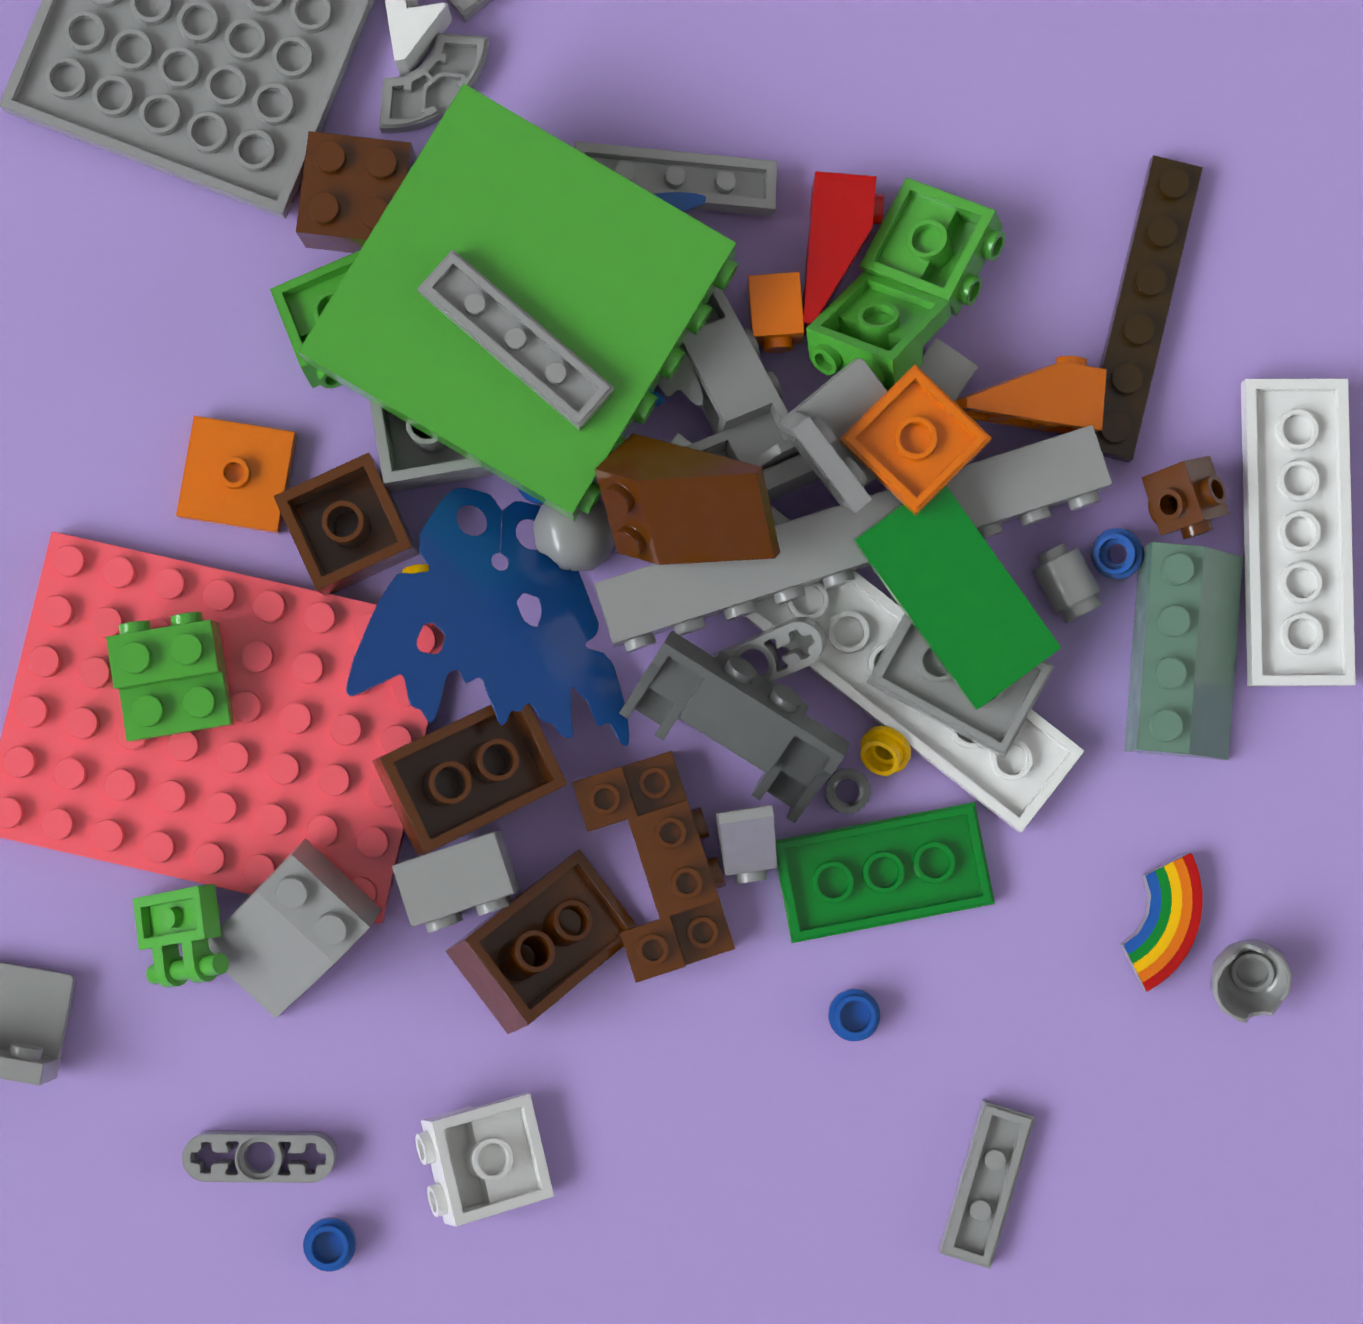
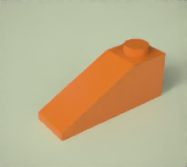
M1059 356L1056 357L1055 364L1034 369L953 401L976 421L1061 435L1093 425L1095 432L1102 431L1107 369L1087 366V359L1083 357Z

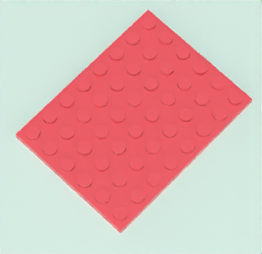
M52 531L0 739V838L202 884H215L216 887L246 894H252L306 838L382 909L374 923L382 924L384 923L395 877L392 866L398 864L405 830L372 760L427 735L430 723L420 709L410 705L404 676L402 675L395 676L355 696H349L346 692L354 656L377 606L376 604L332 594L324 596L318 591ZM189 612H202L203 621L213 620L218 622L234 725L128 742L126 740L120 693L118 689L113 687L106 637L119 635L118 625L123 623L148 620L151 623V629L171 626V616ZM428 623L420 631L417 638V647L421 652L437 654L442 650L445 636L435 624Z

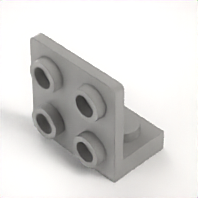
M855 358L777 422L778 426L835 500L843 507L855 513L872 500L864 487L875 477L840 444V438L887 392L866 362L860 358Z
M0 962V1079L40 1086L57 1078L76 981L73 974Z

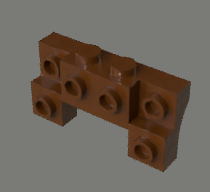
M672 751L572 782L588 832L628 819L659 915V919L620 931L635 982L653 978L686 967L688 964L734 950L735 946L716 890L726 886L717 856L706 859L700 839L709 837V831L701 807L690 809Z

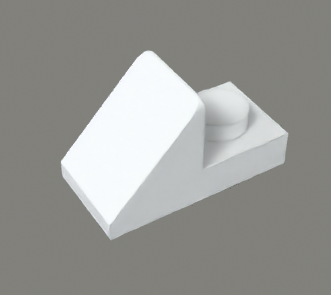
M385 0L394 61L400 76L410 73L419 66L434 46L437 34L444 33L450 25L452 17L448 3L419 6L418 0Z

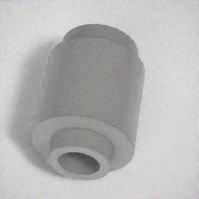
M1065 543L1037 557L1041 566L1032 572L1054 614L1059 612L1065 623L1102 605L1097 595L1101 590L1079 547L1068 551Z

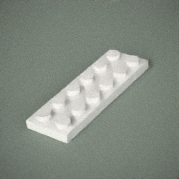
M1348 378L1245 379L1241 382L1247 687L1356 685Z

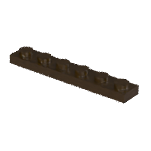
M1155 155L1149 161L1099 367L1107 369L1102 431L1095 432L1104 457L1128 463L1133 460L1203 167Z

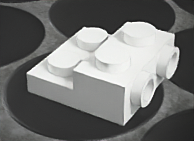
M522 1093L477 1107L468 1106L421 1120L423 1132L415 1136L416 1148L422 1164L427 1165L431 1163L435 1184L427 1187L428 1200L434 1216L439 1217L443 1215L445 1224L457 1227L554 1197L530 1093Z

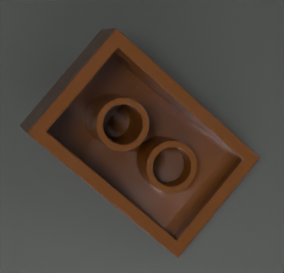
M632 433L595 468L617 553L657 565L775 559L780 553L762 466Z
M579 849L513 898L508 907L496 911L445 952L506 1033L510 1034L531 1024L624 946L620 931L637 925Z

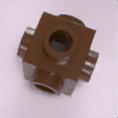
M1210 456L1185 460L1141 477L1149 499V514L1157 524L1161 536L1181 531L1183 540L1214 530L1211 521L1230 514L1226 504L1227 494L1225 486L1216 475Z

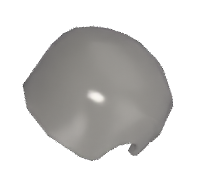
M599 500L589 515L581 511L575 522L544 504L540 507L533 524L535 545L538 551L549 556L563 570L592 571L609 559L615 546L605 505Z
M1247 939L1228 945L1214 960L1210 986L1220 1010L1238 1022L1247 1023L1251 1017L1259 1015L1272 1016L1277 1011L1281 1002L1286 999L1291 991L1293 973L1282 951L1264 941Z

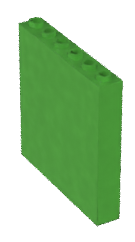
M463 83L298 350V353L307 364L575 522L581 511L589 515L601 497L595 468L626 440L625 437L635 421L642 425L646 422L659 398L652 394L662 376L669 380L673 377L685 356V352L679 348L689 331L698 335L712 311V307L706 305L715 288L717 287L724 291L732 280L739 266V263L733 260L736 242ZM452 249L614 387L615 392L580 431L419 294L417 288Z

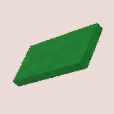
M947 486L916 516L901 503L852 539L974 709H980L1062 648Z
M975 802L776 840L777 872L791 943L995 904Z

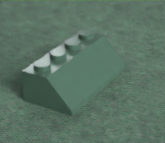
M1151 542L1143 547V562L1137 574L1124 751L1229 760L1243 557L1205 546Z

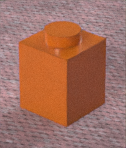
M800 272L749 275L746 287L749 327L753 337L757 340L758 346H763L764 353H784L793 350V344L802 343L804 336Z

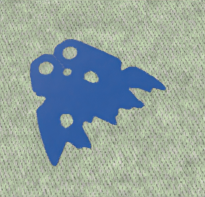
M462 487L451 490L437 505L419 535V553L428 564L429 570L420 573L396 574L387 587L369 620L354 656L347 681L346 692L348 695H358L395 676L402 675L404 676L410 705L420 709L427 721L431 723L437 716L448 673L458 670L465 683H469L477 678L483 681L500 725L506 723L512 710L515 712L521 711L529 703L542 721L552 723L563 737L573 738L571 688H574L587 701L597 725L610 724L619 742L624 746L629 744L628 719L619 714L625 703L614 665L603 652L592 650L585 646L596 635L599 629V622L579 571L560 569L557 563L549 556L540 553L538 549L533 550L524 547L516 536L517 525L523 520L535 521L541 506L514 501L502 510L495 499L485 492ZM466 505L474 506L483 512L486 517L487 526L482 534L471 536L460 529L456 516L461 507ZM500 553L506 557L508 566L505 570H498L492 565L491 559L494 554ZM524 593L539 598L542 613L537 627L529 625L524 621L520 613L517 600ZM428 623L435 624L445 636L442 650L437 654L421 652L417 647V638L420 631Z

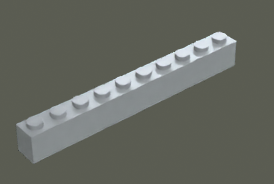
M1090 425L968 464L946 486L983 538L987 539L1003 532L1001 524L1020 518L1022 526H1027L1052 517L1050 508L1069 503L1071 511L1098 503L1101 501L1099 493L1113 483L1094 427ZM889 490L870 495L872 500L857 513L839 505L776 525L775 529L780 553L775 559L670 565L653 564L594 583L613 647L625 645L627 653L656 644L654 635L674 629L675 633L680 636L687 635L706 628L704 619L724 613L726 621L756 612L754 603L774 597L776 605H780L806 596L803 587L823 581L825 589H830L855 580L853 571L871 565L852 539L900 505L901 502Z

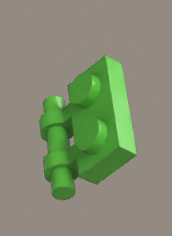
M215 884L199 885L133 898L139 950L152 949L154 964L150 965L146 971L147 980L151 984H160L166 988L184 985L187 980H191L194 983H204L214 980L220 974L226 973L229 968L227 956L223 953L215 954L210 951L208 942L210 938L222 937L219 920L220 909L217 903ZM178 944L182 945L183 957L179 954Z

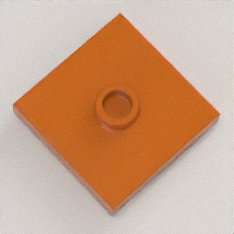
M915 364L840 438V444L916 516L991 441L992 437Z
M194 416L176 516L182 519L280 534L283 516L273 496L288 490L297 434L292 431Z

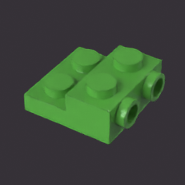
M906 177L860 267L863 272L866 271L950 301L951 314L957 316L963 304L971 306L978 298L982 287V278L978 275L986 260L995 261L999 257L1005 243V233L1002 232L1003 225L996 210Z
M360 250L270 288L299 365L312 388L320 385L325 388H336L343 385L307 364L298 353V350Z
M864 271L806 328L809 359L821 373L826 375H833L836 371L842 370L855 358L863 359L884 388L889 390L915 364L920 367L924 363L923 346L951 318L950 301Z
M189 612L171 616V626L151 629V623L148 620L123 623L118 625L119 635L106 637L113 687L118 689L120 693L126 740L128 742L234 725L218 622L213 620L203 621L202 612Z

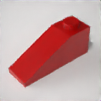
M815 171L811 191L802 304L804 334H807L806 328L829 305L867 243L873 224H882L884 194L875 193L877 176Z

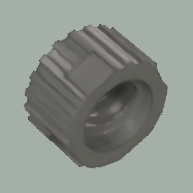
M843 768L840 771H835L826 781L827 784L824 788L826 790L824 797L827 799V804L829 803L830 807L835 809L836 812H843V814H854V812L861 811L860 809L864 808L865 804L870 800L871 785L868 783L869 780L859 770H852V768L847 770ZM844 779L853 780L859 787V795L851 803L842 802L836 795L837 784Z

